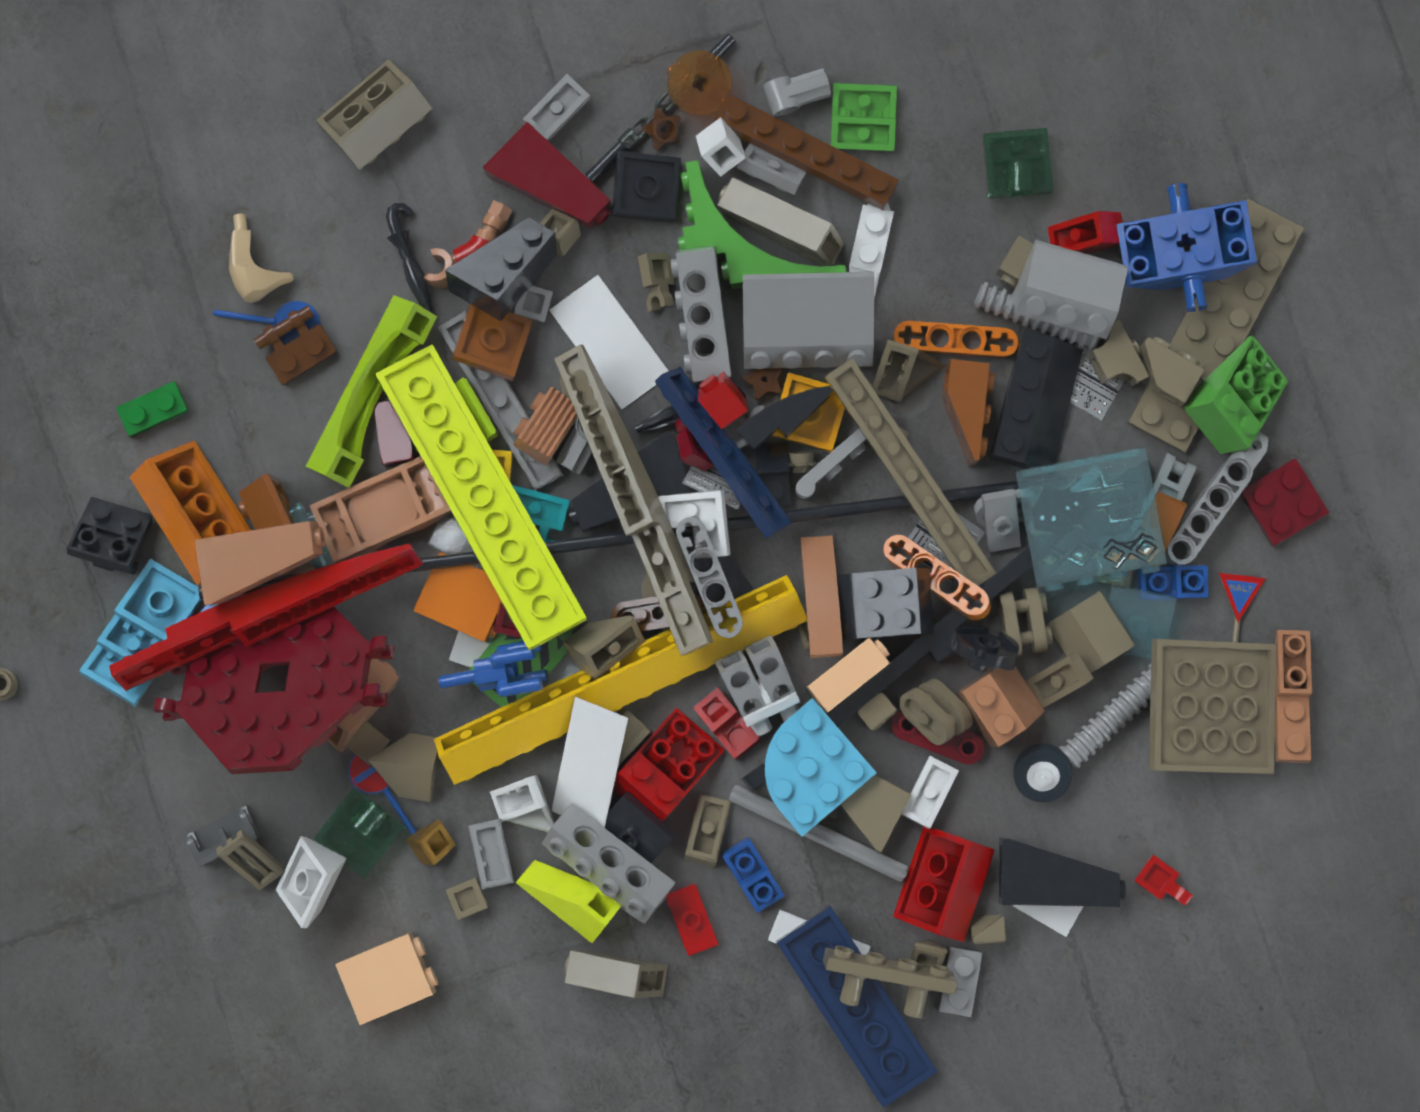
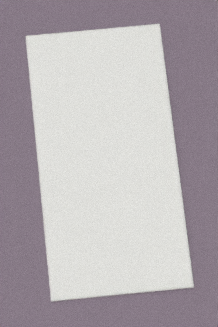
M599 275L549 310L575 346L584 345L606 389L621 409H624L657 385L655 380L661 374L668 372V369Z
M575 697L552 812L562 815L573 803L605 828L628 722L627 717Z

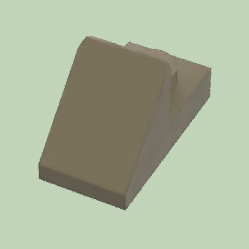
M1077 651L1038 672L1026 680V682L1044 708L1082 687L1094 678Z

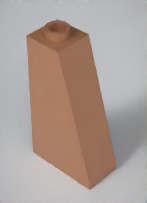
M306 521L196 539L195 546L204 605L222 604L323 555L322 547L326 543L323 528L319 527L318 522Z

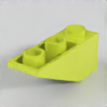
M534 860L516 881V884L591 943L596 940L621 907L619 903L611 897L604 895L590 881Z

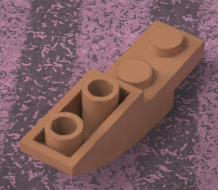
M1277 630L1275 644H1277L1275 702L1276 762L1309 763L1311 761L1309 697L1312 695L1310 631Z

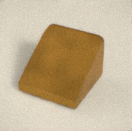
M440 820L432 822L406 839L418 860L422 864L432 866L456 846Z

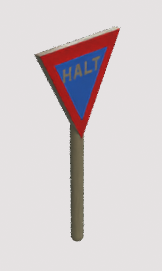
M1218 573L1234 614L1232 642L1239 643L1241 617L1266 578Z

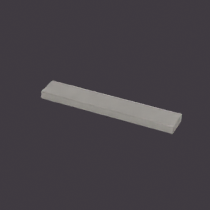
M465 311L438 327L453 353L466 316ZM459 362L534 490L538 492L563 477L564 475L553 457L545 466L513 445L518 438L513 432L523 417L529 420V417L507 380Z

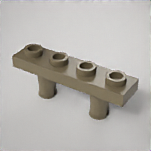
M835 946V949L825 947L823 956L825 969L845 974L840 1002L846 1005H859L864 979L866 978L909 986L903 1012L905 1015L913 1018H922L928 991L933 990L955 994L957 980L953 972L943 965L932 964L931 967H925L907 958H899V961L886 959V956L876 952H867V955L854 953L853 949L845 946Z

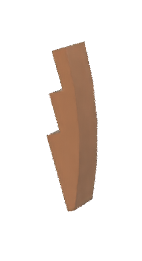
M833 535L800 537L810 658L843 656Z

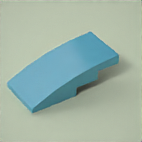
M150 559L115 608V615L97 639V646L79 670L80 675L136 707L154 678L125 691L111 676L109 665L120 661L126 656L144 650L156 642L167 639L165 628L193 616L201 602L198 591L199 587Z

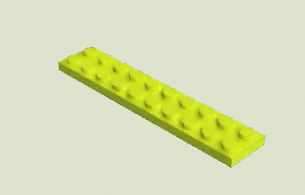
M433 344L377 372L376 377L528 650L534 649L586 621V615Z

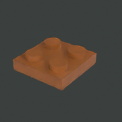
M469 304L451 360L513 381L533 320L508 312L503 320L499 321Z

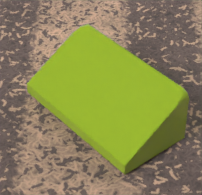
M464 377L459 379L455 385L487 442L495 439L499 433L469 381Z

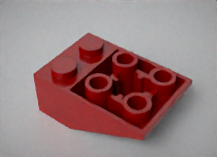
M676 707L618 772L613 791L620 797L628 791L663 822L725 749Z

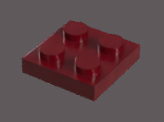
M1296 458L1245 487L1240 494L1272 547L1329 514V511Z

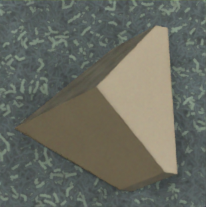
M888 339L872 388L877 395L901 402L904 396L946 365L917 348Z
M409 733L368 759L398 797L431 802L439 758L434 739L437 737Z

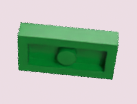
M175 381L116 407L124 428L131 438L189 412L179 386Z

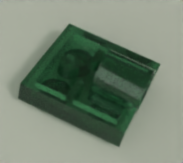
M1047 128L983 133L988 199L1049 194L1053 192Z
M353 787L313 839L322 846L347 858L345 864L360 876L366 878L406 826L356 787Z

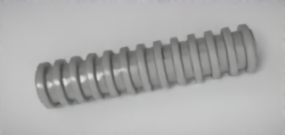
M986 281L984 284H981L974 303L975 309L982 307L986 313L989 310L994 312V316L1001 314L1005 320L1009 317L1013 319L1012 322L1015 324L1018 321L1022 322L1023 327L1030 325L1034 331L1036 328L1041 329L1042 334L1049 332L1050 337L1060 336L1059 340L1064 341V339H1068L1069 344L1072 345L1076 342L1080 348L1083 346L1088 347V351L1096 348L1100 337L1015 314L1013 293H1007L1008 290L1005 288L1002 291L998 290L997 285L990 287L988 286L989 282Z
M1151 664L1148 665L1149 670L1147 672L1143 670L1140 673V678L1135 677L1133 679L1134 683L1132 685L1127 684L1125 686V692L1120 691L1117 699H1111L1112 704L1103 706L1104 711L1102 713L1098 711L1095 719L1090 718L1088 726L1083 725L1080 733L1075 732L1072 740L1067 739L1065 747L1062 745L1059 747L1067 756L1074 769H1079L1082 761L1086 763L1090 754L1094 756L1096 754L1095 749L1097 747L1101 749L1104 741L1109 742L1112 734L1117 735V729L1119 727L1124 728L1127 720L1131 722L1133 714L1138 715L1141 713V707L1146 708L1148 706L1147 702L1151 700Z

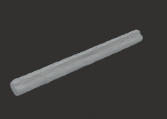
M739 785L733 787L729 796L730 801L798 833L779 811L774 802ZM819 823L804 835L899 882H902L907 875L908 867Z

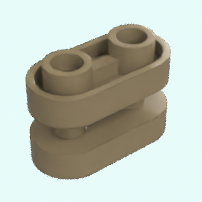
M1037 587L1024 589L1023 599L1014 601L1011 591L998 593L1002 633L1007 634L1018 643V656L1022 655V645L1031 644L1033 653L1046 652L1048 644L1053 643L1050 625H1045L1043 613L1047 612L1045 594H1039ZM1025 612L1028 631H1019L1017 613Z
M930 679L919 685L918 688L904 693L900 698V708L903 715L933 744L942 745L951 740L954 735H959L968 730L972 725V714L969 708L938 679Z

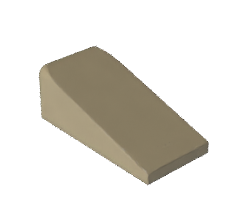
M703 794L699 795L684 861L715 868L731 801Z

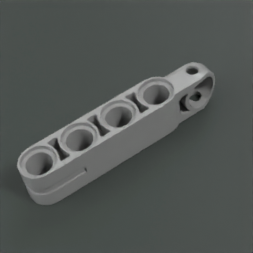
M1259 431L1252 443L1255 449L1251 445L1249 449L1232 452L1226 462L1216 471L1179 523L1163 555L1164 560L1168 564L1181 566L1190 563L1199 553L1249 483L1253 470L1267 452L1268 437ZM1230 465H1236L1241 469L1242 478L1240 481H1234L1230 478L1228 474ZM1212 491H1218L1223 495L1224 503L1221 507H1215L1210 502ZM1194 516L1202 518L1205 523V530L1202 534L1196 533L1191 527V521ZM1176 542L1186 547L1187 554L1183 560L1177 559L1172 553V547Z

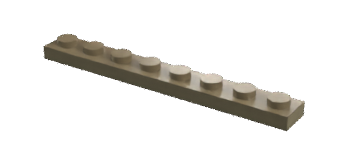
M849 359L824 376L952 568L977 586L995 575V570L854 359Z

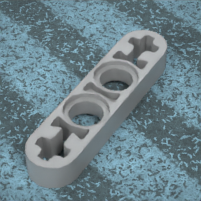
M684 518L677 525V539L712 625L720 636L725 638L734 637L742 629V617L705 526L697 518ZM687 523H691L692 527L698 526L700 528V532L696 534L698 543L706 541L708 547L697 548L691 554H688L686 548L693 547L689 537L683 538L681 535L685 531ZM700 553L710 555L713 560L711 569L706 572H700L694 567V558ZM714 583L722 585L725 589V597L716 603L711 602L706 596V589ZM728 601L731 602L732 608L726 609L727 614L730 618L736 617L738 622L733 625L734 631L728 633L726 628H719L718 624L723 621L720 611L713 615L711 608L723 606Z

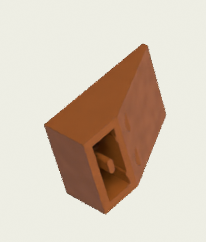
M951 359L945 368L942 401L968 467H974L986 455L987 437L982 436V431L986 424H989L991 405L986 404V396H989L990 392L993 391L994 373L989 372L990 363Z

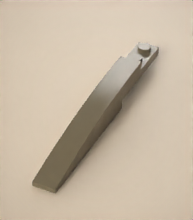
M580 344L556 357L555 362L626 536H632L681 656L688 655L714 642L690 585L695 581L628 431L584 345Z

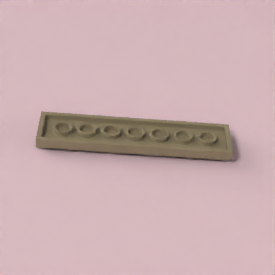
M1249 198L1246 201L1257 264L1226 279L1204 282L1203 287L1208 307L1205 310L1199 311L1198 301L1195 298L1196 312L1186 311L1169 343L1171 345L1170 350L1180 356L1182 353H1185L1200 362L1198 366L1203 368L1204 372L1186 403L1181 407L1154 393L1148 382L1127 422L1132 427L1183 454L1187 451L1199 428L1184 410L1196 388L1245 341L1304 230V227Z

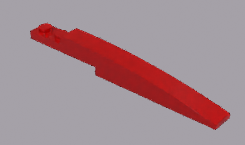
M409 543L331 564L260 588L165 628L167 639L156 642L144 650L126 656L120 661L109 665L111 676L127 691L235 640L240 639L247 647L423 565L422 560Z

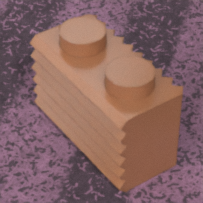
M550 387L546 395L539 392L530 406L535 412L529 420L523 417L513 434L518 436L513 445L545 466L578 417L571 399L566 397L565 394H561L554 387Z

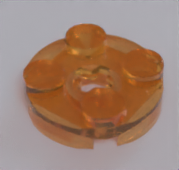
M693 50L682 54L669 66L667 71V89L671 100L682 112L695 115H707L720 109L725 103L724 100L732 85L731 73L727 64L720 57L704 50ZM696 74L699 77L706 78L707 83L702 85L703 90L701 92L692 86Z

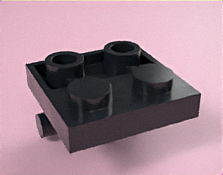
M91 497L67 546V555L90 561L93 566L113 571L116 569L135 575L138 569V562H135L153 523V515Z

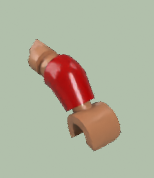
M493 200L482 221L484 228H479L476 235H472L468 242L453 249L454 254L450 255L445 250L439 248L430 249L432 256L437 262H445V268L439 274L428 273L423 277L425 281L433 288H447L448 283L445 270L497 238L498 233L503 234L512 209Z

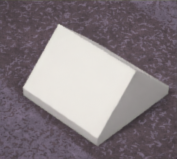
M302 836L295 847L276 891L300 927L308 928L321 913L347 858Z

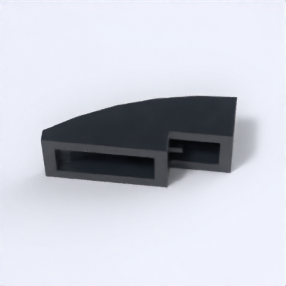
M825 386L788 396L752 416L736 430V434L754 452L777 430L787 439L833 395L834 390L830 386Z

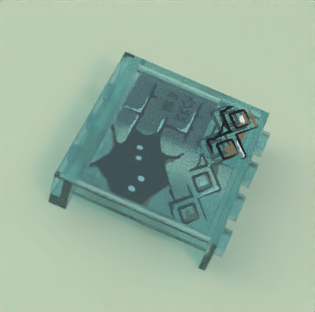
M1146 447L1015 471L1037 588L1044 586L1045 592L1064 588L1063 583L1076 581L1077 586L1095 583V577L1108 575L1109 580L1128 577V571L1141 569V573L1146 574L1160 571V565L1167 564Z

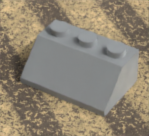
M1035 240L1013 292L1015 314L1107 339L1119 312L1128 267Z

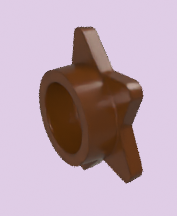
M660 108L654 110L653 121L644 125L642 131L652 136L653 148L655 150H658L664 143L680 142L677 134V125L681 117L679 115L667 117ZM661 126L665 127L664 132L660 131Z
M783 368L755 369L754 372L745 375L742 379L753 386L755 399L759 400L769 392L775 394L782 393L777 380ZM765 376L767 377V381L762 382L761 378Z

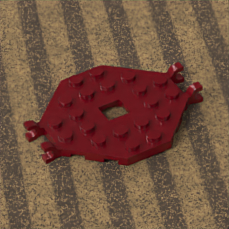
M331 607L247 647L238 639L171 670L174 675L186 673L181 700L155 698L153 710L156 713L163 712L162 719L164 721L184 719L231 774L293 771L303 762L301 758L315 745L319 748L338 730L336 726L350 713L354 716L366 706H387L388 694L380 692V685L378 683L367 684L371 659H394L395 647L393 644L387 645L388 638L385 635L375 636L371 641H367L335 607ZM289 665L285 691L258 693L261 675L266 669L271 666Z

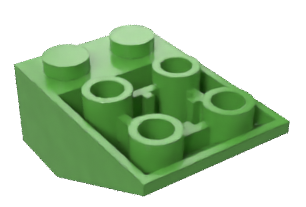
M1249 336L1196 388L1184 410L1220 454L1249 449L1286 387L1288 380L1255 337Z

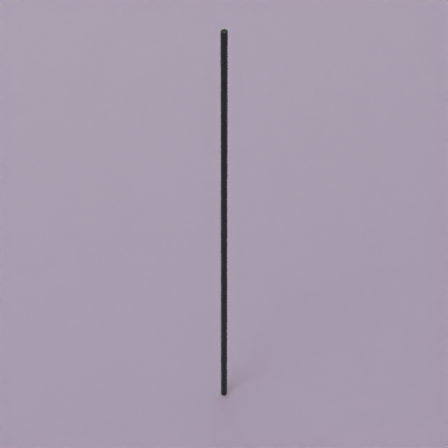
M1065 474L942 490V493L948 502L980 499L982 494L1008 489L1041 491L1042 489L1038 486L1041 484L1054 489L1064 488L1068 486V478ZM903 495L784 512L790 521L795 523L911 508V505ZM750 515L727 518L728 531L757 528ZM685 527V531L681 533L682 537L693 536V527ZM672 528L673 531H674V534H675V536H676V538H677V535H676V529H677V528ZM625 532L544 543L551 554L634 544L635 541L632 536H626ZM473 551L421 558L422 566L407 573L480 564ZM300 574L275 577L243 594ZM199 587V598L203 600L202 587Z

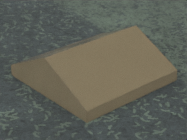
M1101 590L1046 624L1050 625L1053 636L1066 656L1077 651L1090 673L1136 645Z

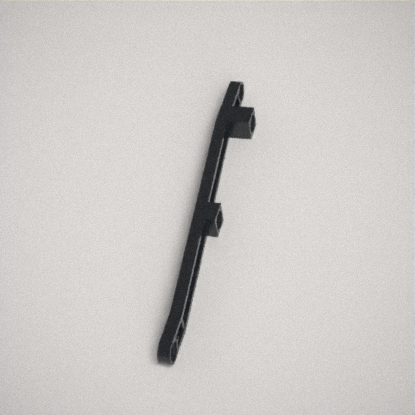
M1146 459L1110 485L1131 481L1138 482L1126 485V490L1113 489L1104 493L1100 491L1091 497L1089 501L1096 506L1113 503L1118 499L1116 497L1119 496L1120 498L1121 495L1123 496L1155 474L1156 471L1148 459ZM1092 511L1083 518V522L1087 528L1093 531L1073 526L1055 545L1076 529L1086 543L1101 541L1097 549L1093 550L1090 548L1093 553L1097 550L1101 551V548L1108 539L1116 540L1110 534L1105 538L1107 533L1117 537H1121L1125 533L1119 525L1101 526L1108 522L1105 512ZM1109 512L1110 518H1112L1113 520H1115V519L1113 518V516L1111 515V513ZM1048 533L1042 534L981 585L980 588L987 593L989 600L1038 561L1047 551L1051 550L1052 548L1048 547L1040 553L1047 544L1053 545L1055 540L1061 536ZM1099 542L1093 544L1092 546L1096 547ZM969 597L966 598L970 604V610L974 607L979 609L982 607L981 598L976 601ZM956 609L951 610L933 625L934 634L921 635L891 660L890 664L827 714L829 718L839 727L927 652L935 663H939L952 654V645L957 633L955 629L968 618ZM765 762L741 778L750 792L766 782Z

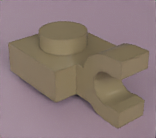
M646 253L638 256L643 288L651 289L646 300L647 311L658 312L661 310V307L674 306L672 295L669 292V286L675 285L669 253Z

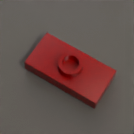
M696 883L670 892L666 899L688 956L719 945Z

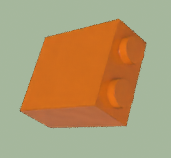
M439 552L438 556L446 555V554H444V553H442V552ZM472 565L431 570L413 610L414 612L485 643H488L489 638L495 639L498 633L493 631L500 598L485 571Z

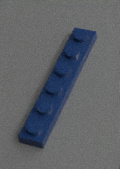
M678 367L661 374L655 380V383L662 391L663 396L670 402L680 416L682 423L688 427L699 443L700 448L715 465L719 475L730 486L737 500L754 520L756 527L762 531L766 538L788 527L792 522L725 428L721 429L698 401V390L683 369Z

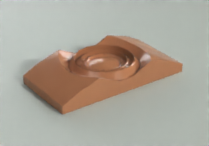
M421 456L309 505L316 522L324 530L325 544L334 564L372 553L386 543L401 536L421 531L452 513Z

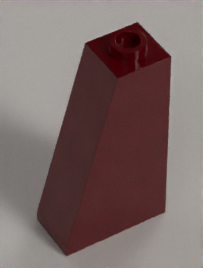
M528 122L483 166L485 174L490 179L549 209L557 210L578 220L579 224L588 229L594 224L600 226L611 214L609 210L612 207L611 200Z

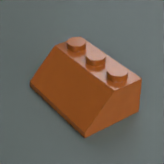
M271 474L262 475L238 492L242 500L238 502V507L245 520H251L255 530L299 523L280 480ZM312 559L280 576L302 574L319 565L316 559Z

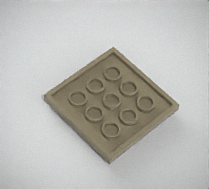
M1152 639L1149 770L1274 774L1277 644Z

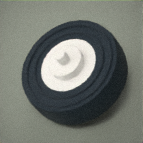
M1050 744L1032 745L1023 750L1015 761L1013 768L1014 782L1018 790L1026 798L1036 802H1050L1058 799L1068 790L1072 781L1071 763L1064 752L1056 746Z

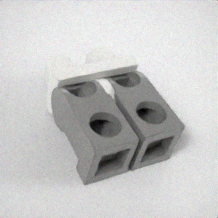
M771 635L744 647L759 679L755 680L741 649L714 661L747 727L751 726L757 736H761L772 729L768 717L780 712L785 722L799 710L798 703H800L779 649Z

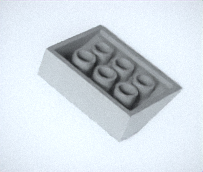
M874 272L743 275L744 369L839 367L851 358L854 359L858 367L873 366Z

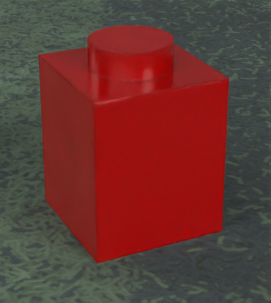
M722 372L717 377L713 374L700 384L698 401L721 429L748 411L747 399L725 372Z

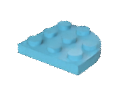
M813 698L789 717L776 731L769 744L765 759V779L769 794L776 807L801 837L876 774V771Z

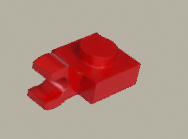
M1153 854L1133 880L1159 900H1162L1167 893L1180 904L1186 906L1193 897L1191 893L1175 883L1180 873Z

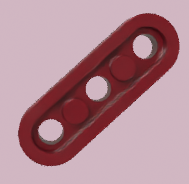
M901 710L897 711L891 719V730L898 739L962 764L976 763L984 753L982 739L973 732L966 730L959 735H954L951 740L944 744L936 745L930 742L914 725L910 731H905L901 724L906 717ZM965 742L973 744L974 750L971 754L967 755L963 752L962 746Z

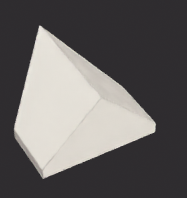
M538 775L525 778L490 792L497 814L502 822L508 821L548 832L555 823Z

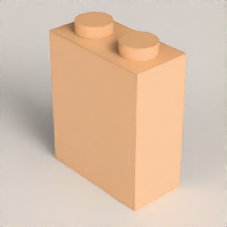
M868 638L808 685L806 689L823 711L828 713L890 664L886 659L890 654L878 639L873 642Z
M409 932L335 964L359 1025L436 993L434 986L438 985V980L433 968H427L422 956L426 955V951L419 936L414 938L413 933Z

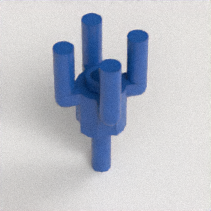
M524 641L500 645L497 647L496 653L491 654L490 657L474 660V670L439 676L440 688L476 683L480 691L497 688V694L501 697L543 690L542 683L549 681L546 669L518 674L516 664L519 661L535 659V652L541 651L542 647L540 645L528 650Z

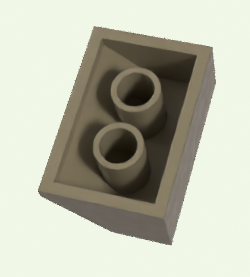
M388 59L316 121L347 158L360 170L365 165L371 164L386 147L396 143L411 126L421 122L433 108L414 83Z

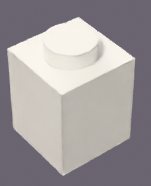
M719 118L696 135L701 156L720 177L746 158L740 138L722 118Z

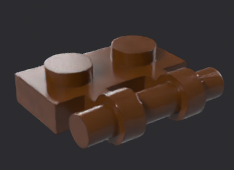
M308 305L299 311L296 309L287 314L288 318L275 326L270 324L263 329L264 333L253 339L260 350L270 343L276 350L265 358L282 385H286L338 352L321 324L309 330L304 323L315 316ZM296 328L300 336L284 345L280 337Z

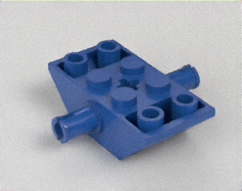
M1178 183L1180 196L1177 197L1175 184L1167 187L1171 214L1117 224L1123 265L1128 267L1126 286L1154 290H1165L1183 286L1187 312H1196L1195 298L1198 301L1199 311H1202L1208 307L1203 287L1204 282L1226 279L1257 264L1247 201L1191 210L1187 190L1188 185ZM1191 245V251L1184 252L1183 246Z

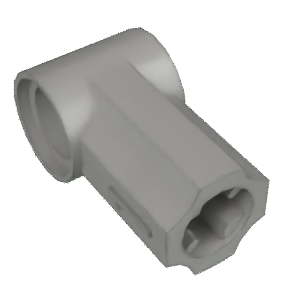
M823 68L790 78V76L779 77L763 85L774 117L790 114L798 110L802 105L831 96L829 81Z
M577 417L575 426L556 462L581 475L592 455V450Z

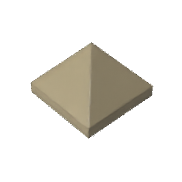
M930 939L915 942L910 959L916 961L918 965L931 967L932 964L943 965L947 949Z

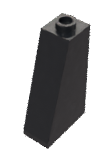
M671 431L662 434L638 452L658 496L692 493L691 488L682 483L686 474ZM603 477L573 498L571 501L574 508L568 509L574 528L580 526L583 533L620 520Z
M999 837L998 903L1002 905L1120 907V899H1125V880H1120L1119 873L1009 838Z

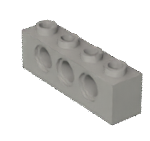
M715 245L677 250L676 259H671L673 278H679L681 291H675L677 310H683L685 323H679L681 341L688 342L689 354L684 355L686 374L692 373L693 382L703 381L713 374L717 377L722 372L731 377L732 368ZM692 274L702 275L706 281L705 287L701 290L691 289L687 282L688 277ZM697 306H704L709 310L710 318L705 322H698L693 318L692 310ZM701 338H708L714 343V350L708 354H703L698 351L696 342Z
M573 803L552 825L542 842V845L551 854L562 859L577 874L588 879L604 895L611 897L623 906L630 915L637 917L643 923L647 922L676 883Z

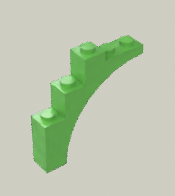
M698 160L685 162L687 172L681 173L684 192L690 191L692 202L686 204L689 223L695 222V225L682 227L684 236L678 237L679 248L684 250L715 245L717 260L724 258L727 260L726 262H721L723 280L730 281L732 289L742 288L743 275L846 272L845 265L818 267L795 264L771 256L748 243L729 226L716 209L706 189Z

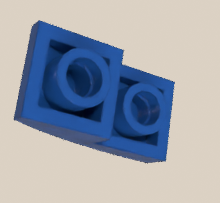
M1208 565L1137 567L1138 599L1208 598Z
M749 837L721 853L757 913L785 896Z

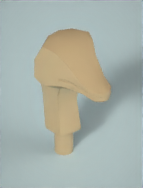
M242 213L235 214L233 216L235 230H233L231 235L229 252V272L236 291L244 302L253 303L260 301L279 286L294 281V278L290 272H276L255 265L250 254L251 230L247 228L246 215Z

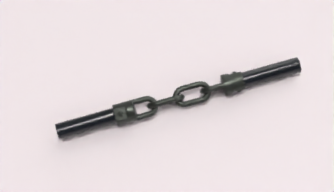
M730 34L722 38L695 66L689 68L681 76L683 82L678 87H670L658 98L655 103V109L660 108L664 114L669 113L681 101L682 92L688 86L693 89L704 77V74L736 43L735 39ZM673 92L672 95L677 98L665 109V106L663 104L660 105V103ZM654 110L646 118L636 120L617 139L618 142L585 174L592 183H595L616 162L617 151L629 152L647 135L643 131L638 136L633 130L640 123L641 127L652 122Z

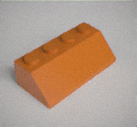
M195 440L145 460L129 477L196 585L201 584L195 546L196 539L251 531Z

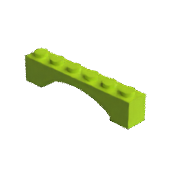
M393 295L306 464L307 468L350 488L364 461L361 458V450L366 428L383 391L376 373L406 358L417 345H423L438 316L414 302Z

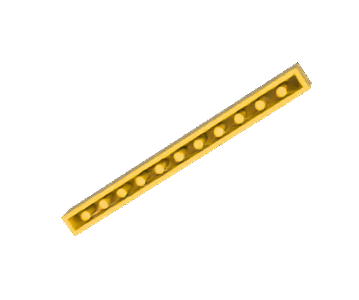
M785 575L734 599L743 621L741 631L734 637L725 638L717 634L708 612H705L703 617L714 642L701 649L681 656L672 632L669 629L645 640L646 642L596 679L581 670L544 687L543 690L533 692L435 738L434 742L439 758L452 782L456 785L462 781L470 780L477 774L492 767L500 766L505 761L522 753H528L535 747L552 739L562 737L568 732L575 697L616 712L625 705L640 698H646L653 692L668 685L676 684L683 678L698 671L708 669L711 665L715 664L714 661L739 649L743 651L745 650L744 647L769 635L772 637L806 622L807 616L790 579ZM729 601L721 607L712 609V613L716 615L720 611L723 621L718 624L719 628H726L728 633L734 631L733 625L738 622L736 617L730 618L727 614L726 609L732 608Z

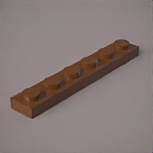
M730 94L714 119L715 122L722 118L742 140L881 210H884L897 187L899 179Z

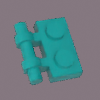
M512 485L534 525L540 526L538 532L543 541H556L548 538L549 531L552 529L563 532L571 501Z

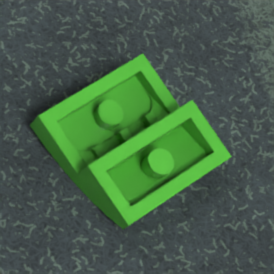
M833 83L831 146L837 149L894 151L897 85Z

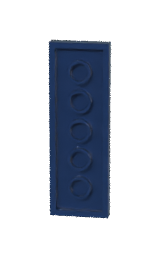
M828 906L776 940L781 951L883 1108L938 1072L879 980L864 979L858 1006H850L840 1002L845 974L825 969L823 962L825 947L835 949V946H845L853 949L854 953L861 954L831 906Z

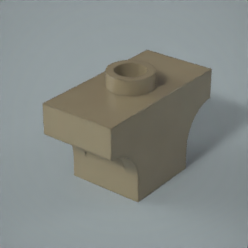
M1120 319L1115 321L1107 339H1104L1103 345L1093 350L1087 356L1101 384L1111 379L1119 378L1127 381L1133 387L1149 377L1139 358L1142 356L1137 342L1134 339L1130 340Z

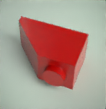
M1096 211L1047 227L1050 244L1084 254L1103 251L1120 245L1117 224L1123 223L1121 212Z

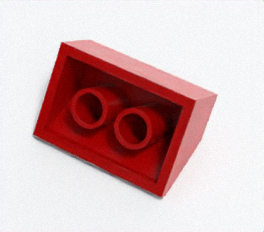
M923 826L893 917L937 935L964 943L995 849L933 827L928 829Z

